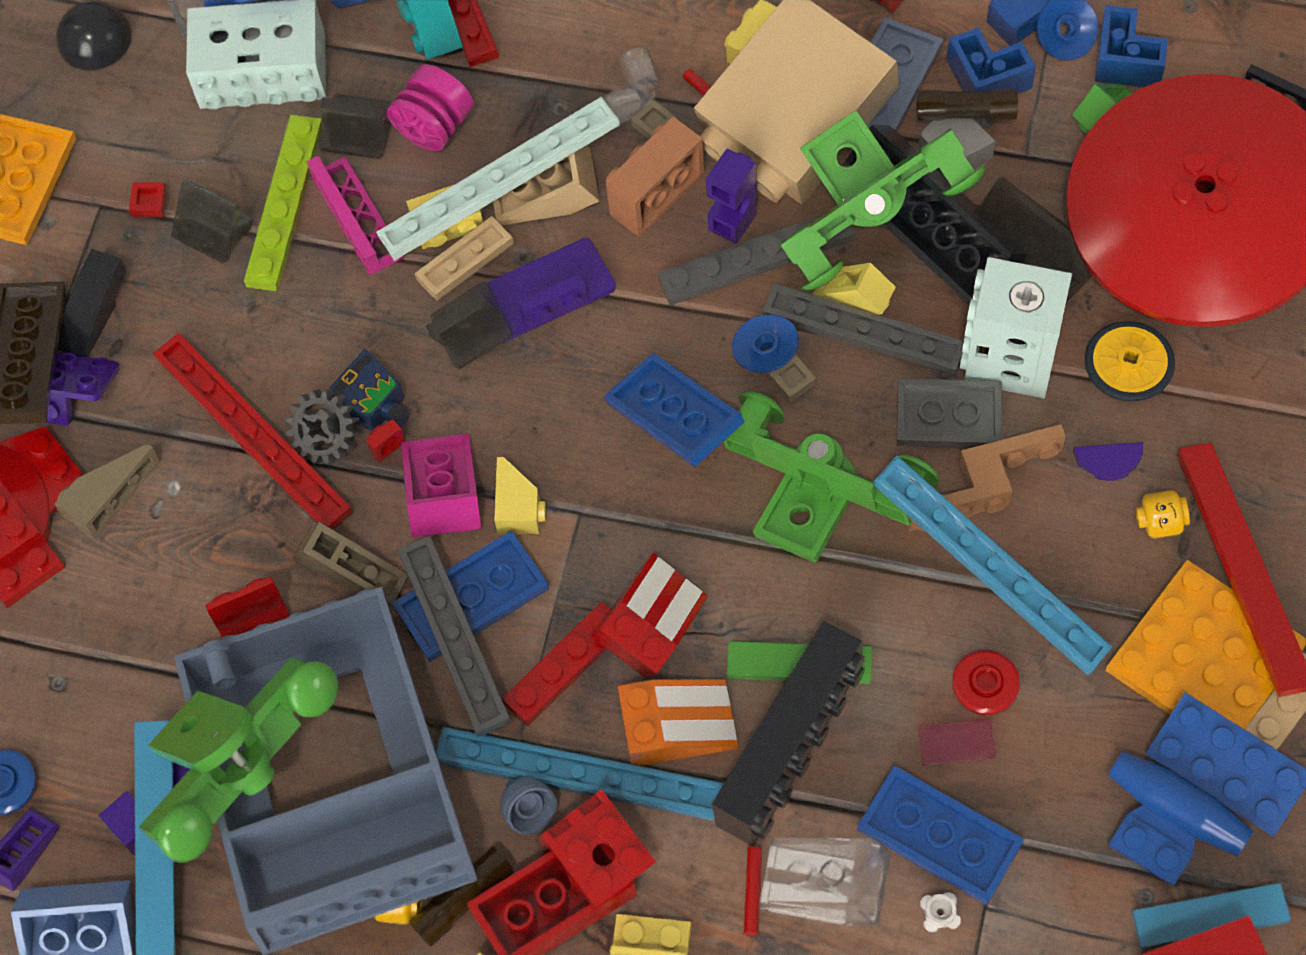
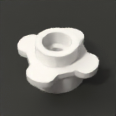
M947 892L944 895L938 894L933 897L926 895L921 899L920 907L925 912L926 920L924 921V927L927 931L936 932L938 928L945 927L953 930L959 927L961 918L956 914L957 898L954 894ZM939 909L944 911V914L941 916L937 914Z

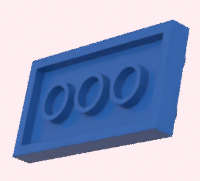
M651 353L604 395L609 406L693 467H696L744 423L740 412L654 353Z
M512 530L445 570L473 636L549 590V584ZM415 590L392 602L394 610L428 662L430 663L442 656Z
M1186 692L1145 753L1273 837L1306 788V768Z
M895 765L857 826V831L985 905H988L1024 842L1022 837Z

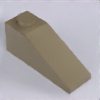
M146 444L78 477L71 486H67L61 491L58 501L54 505L65 520L95 539L160 463V460L153 447Z
M321 522L307 529L292 557L293 560L320 576L357 592L382 587L387 603L390 606L396 600L408 577V574Z

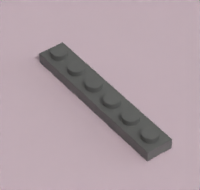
M821 215L658 272V280L669 305L681 303L792 263L781 247V242ZM848 226L830 238L827 243L820 247L822 251L854 241L855 232L852 226Z
M773 283L762 311V315L784 317L796 328L953 376L957 373L963 354L964 340Z
M427 536L398 548L400 558L477 737L510 724V718L431 537Z

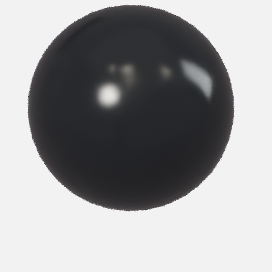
M99 1L82 2L70 8L61 18L56 32V42L61 57L69 65L81 70H99L116 63L127 52L132 39L131 28L124 15L115 7Z

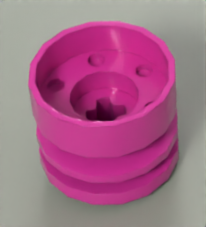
M420 65L405 86L406 90L400 91L396 100H393L387 109V114L393 126L412 143L426 150L441 151L448 142V139L456 131L455 126H459L474 106L473 99L468 90L448 72L436 66Z

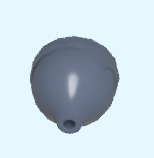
M523 777L510 779L506 783V788L501 796L500 807L503 818L509 828L518 834L529 835L539 832L552 821L557 811V799L552 790L539 780Z

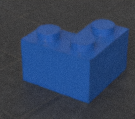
M1105 5L1100 29L1095 81L1144 87L1162 81L1166 64L1168 39L1136 36L1138 9Z
M979 27L949 38L947 62L963 91L1017 89L1019 94L1032 89L1036 66L1023 42L992 52Z

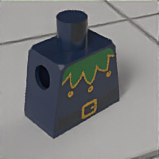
M365 349L329 387V389L333 390V397L341 394L345 396L344 406L353 404L354 408L350 412V416L359 417V421L355 424L370 431L382 425L386 420L390 421L392 419L401 427L409 417L410 411L400 405L404 399L401 384Z

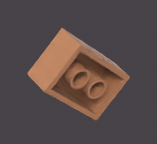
M672 117L666 124L659 125L652 133L651 138L643 146H637L630 154L629 159L621 167H616L609 173L606 180L610 216L637 237H640L704 174L703 138L675 117Z

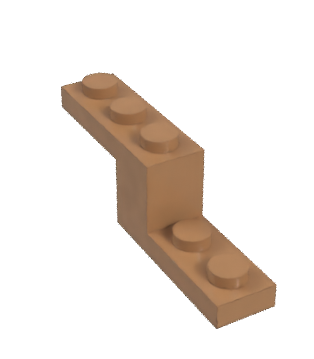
M1062 425L961 450L959 467L967 489L943 495V497L968 519L973 514L984 511L996 513L1003 510L1010 504L1012 488L1004 466L1014 468L1024 464L1026 460L1038 457L1040 459H1049L1056 456L1062 451L1066 437ZM914 521L908 526L909 531L917 529L924 531Z

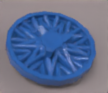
M10 749L0 750V816L9 815L22 809L31 800L36 789L37 774L33 764L22 753Z

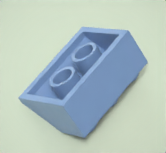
M131 880L20 890L11 910L19 955H136V906Z

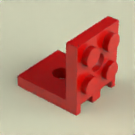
M602 789L544 832L535 841L543 853L549 849L553 852L594 909L656 863ZM604 844L611 848L613 860L609 865L600 866L594 862L592 852L595 846Z

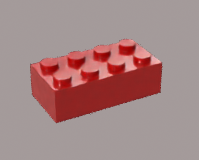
M600 844L593 849L592 858L596 864L607 866L613 860V852L609 846ZM550 851L469 901L467 905L496 955H545L636 898L637 893L635 884L631 881L594 909L553 852Z

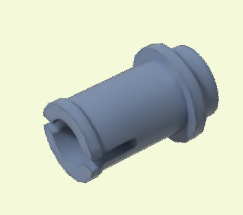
M213 640L206 643L202 647L201 658L207 662L213 688L225 689L234 685L236 679L228 658L230 653L229 646L225 645L222 640Z

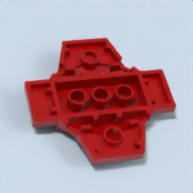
M46 426L0 441V599L7 608L65 568L47 543L51 532L49 529L50 516L54 511L59 512L54 504L58 501L61 491L67 486H71L83 474Z

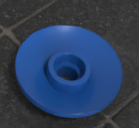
M1050 0L1039 14L1037 20L1039 42L1043 49L1054 58L1060 60L1080 58L1092 48L1097 38V17L1092 7L1085 0ZM1061 23H1064L1067 28L1064 35L1059 30Z
M761 315L745 322L737 330L732 341V352L737 363L750 372H773L788 364L795 356L799 346V336L795 326L786 318L778 315Z

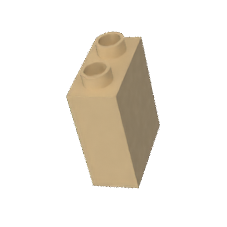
M783 0L694 107V112L702 131L700 137L703 138V150L716 161L720 159L727 148L736 153L746 154L756 162V190L775 203H778L786 193L803 205L822 181L800 150V147L856 109L868 126L900 87L897 61L812 1ZM849 147L839 150L837 153L838 161L847 152Z

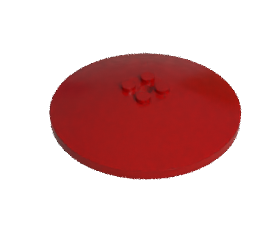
M1215 74L1187 75L1159 81L1139 89L1111 107L1095 123L1081 143L1072 163L1067 187V216L1070 233L1077 252L1091 275L1113 297L1128 307L1160 321L1184 326L1214 327L1248 321L1275 310L1298 295L1306 287V111L1291 99L1267 86L1243 78ZM1201 181H1209L1215 186V189L1210 193H1201L1195 186Z

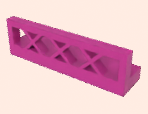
M319 156L308 160L307 165L314 183L368 275L403 259L404 256L394 261L390 254L377 259L374 251L375 244L383 243L376 232L385 227L386 224L346 157L327 166L323 165ZM344 169L347 174L345 184H335L330 176ZM347 194L361 197L362 200L358 210L348 207L345 202ZM362 218L375 221L376 226L373 234L362 231L359 226Z

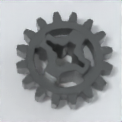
M320 389L312 390L309 392V395H300L298 397L300 404H293L289 407L295 413L294 416L285 419L287 423L292 424V429L286 432V436L295 437L291 447H301L300 456L302 458L311 456L312 463L324 461L327 464L335 462V457L337 459L347 456L345 449L348 450L355 447L354 442L350 438L359 435V431L352 428V424L359 421V417L350 416V412L354 408L353 404L344 406L345 396L341 394L333 397L334 394L331 389L323 390L322 393ZM316 404L325 405L324 408H320L319 410L312 409V407ZM325 443L333 444V446L328 449L320 448V446Z

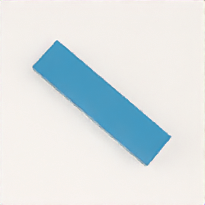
M1281 883L1133 910L1132 912L1141 950L1166 946L1248 915L1255 929L1289 923L1291 920Z

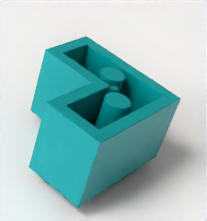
M447 0L396 1L401 18L405 19L406 23L410 22L413 25L415 34L410 36L417 54L422 52V55L428 60L463 48Z

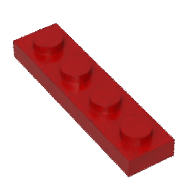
M601 602L501 698L503 704L527 727L607 650L590 636L610 610L604 602Z

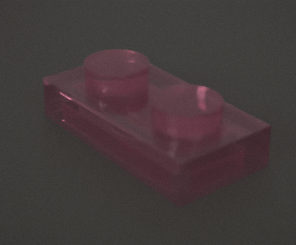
M991 719L918 727L923 766L995 759L996 757Z

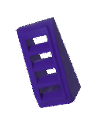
M30 808L1 839L0 884L10 891H14L20 885L58 832L59 826ZM31 825L42 833L37 836L27 829ZM23 838L31 843V845L27 847L20 843L19 840ZM12 850L21 855L19 859L10 855ZM2 864H6L10 867V869L4 867Z

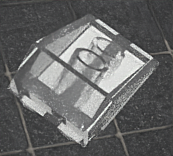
M772 838L759 908L763 911L840 925L879 926L890 854L872 838Z

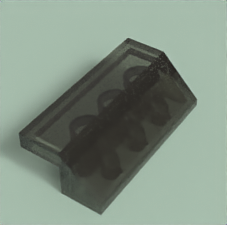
M999 177L981 205L977 206L1029 253L1021 264L1072 273L1067 302L1092 276L1077 252L1069 226L1007 179Z

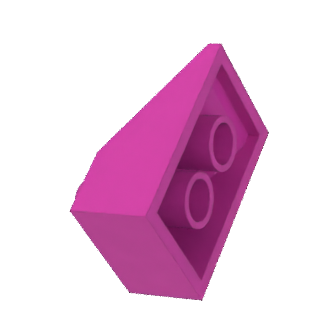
M469 433L401 442L406 502L412 538L481 529Z

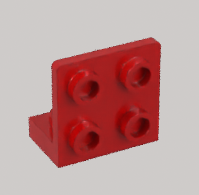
M272 577L255 579L249 582L245 588L233 593H222L216 596L212 602L205 605L221 638L229 635H239L253 630L258 625L272 624L287 619L290 616Z

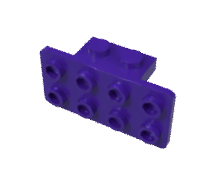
M582 238L475 287L471 294L497 343H505L614 292L616 285L592 241L589 238Z
M57 353L46 423L68 426L73 420L71 398L87 401L99 400L120 371L119 363L103 357L89 358L76 356L73 353Z

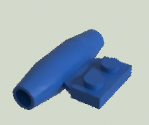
M1123 751L1108 774L1109 777L1142 805L1127 814L1108 846L1172 887L1193 856L1195 839L1238 857L1254 832L1212 796L1167 768L1127 751Z

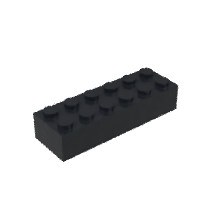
M871 125L869 127L894 166L917 151L891 126ZM854 150L845 160L843 166H851L856 162L857 154ZM936 169L907 187L902 207L884 225L970 305L974 295L978 269L985 270L988 257L1022 263L1029 253L963 192L953 196L942 194V191L950 183Z
M825 621L822 622L714 799L712 809L717 827L753 847L759 838L764 840L768 836L774 824V820L771 817L777 807L783 809L789 801L793 791L789 787L796 776L802 778L811 762L808 756L814 746L819 748L825 741L829 732V728L826 726L832 716L838 717L847 702V698L844 696L849 687L855 688L862 679L865 668L861 666L865 656L862 655V641Z

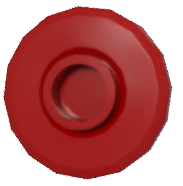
M978 650L966 655L957 664L952 676L953 692L958 702L968 711L978 715H996L1006 711L1015 702L1020 690V678L1015 665L1006 656L992 650Z

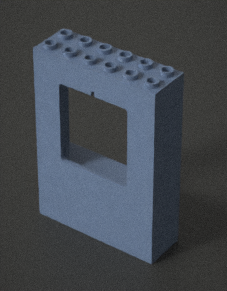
M382 587L365 589L355 596L340 601H329L320 608L308 612H297L290 615L287 619L272 624H261L251 631L221 638L220 640L229 646L230 653L228 658L236 679L234 685L225 689L213 688L207 662L201 658L202 647H192L183 654L174 656L186 703L197 691H201L246 707L290 657L301 660L304 663L310 661L323 662L332 668L337 678L356 671L362 672L393 771V775L276 816L267 786L253 795H246L242 791L218 818L217 821L245 927L262 955L478 881L403 646ZM242 744L237 751L241 753L245 746ZM229 757L218 766L225 771L233 762V759Z

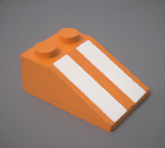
M725 679L649 680L618 686L631 765L646 766L739 749Z

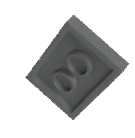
M898 378L897 446L972 448L1002 440L1001 381Z

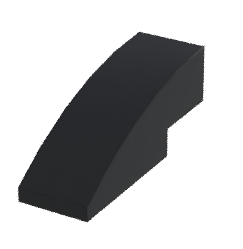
M91 249L66 307L61 324L58 351L89 357L116 306L113 298L127 273L121 258Z

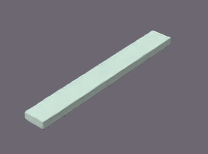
M600 97L376 233L395 261L620 125L619 120L605 100Z

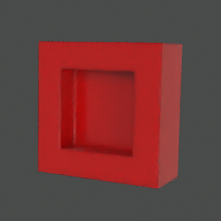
M132 182L129 203L131 217H164L167 187L164 182Z
M393 419L385 425L377 426L370 433L369 437L365 439L370 454L378 463L400 448L401 442L405 441L401 428Z

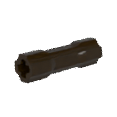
M1017 89L962 92L917 90V120H943L945 118L1017 119Z
M493 846L473 863L478 881L444 892L439 898L428 903L409 920L413 929L430 947L452 929L454 923L469 910L467 905L469 901L514 873L510 863Z

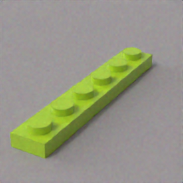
M290 115L244 278L246 287L271 291L279 290L310 177L307 161L316 155L324 126L321 118Z

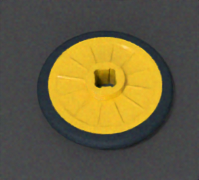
M1123 321L1102 328L1092 337L1086 349L1085 365L1091 381L1103 393L1118 400L1135 402L1152 398L1166 388L1174 374L1175 357L1169 342L1160 332L1143 323ZM1128 358L1132 361L1135 360L1136 364H1132L1127 361L1125 362L1124 359Z

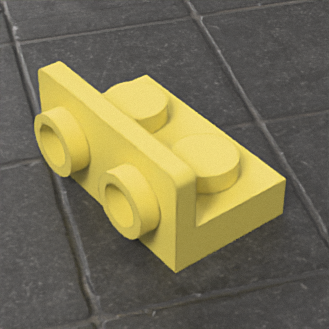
M617 914L610 955H688L691 922Z

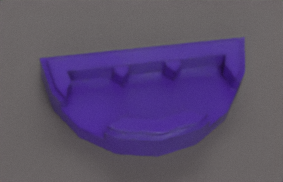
M1143 442L1074 447L1073 454L1077 465L1095 475L1094 478L1115 481L1127 477L1137 467L1143 455Z

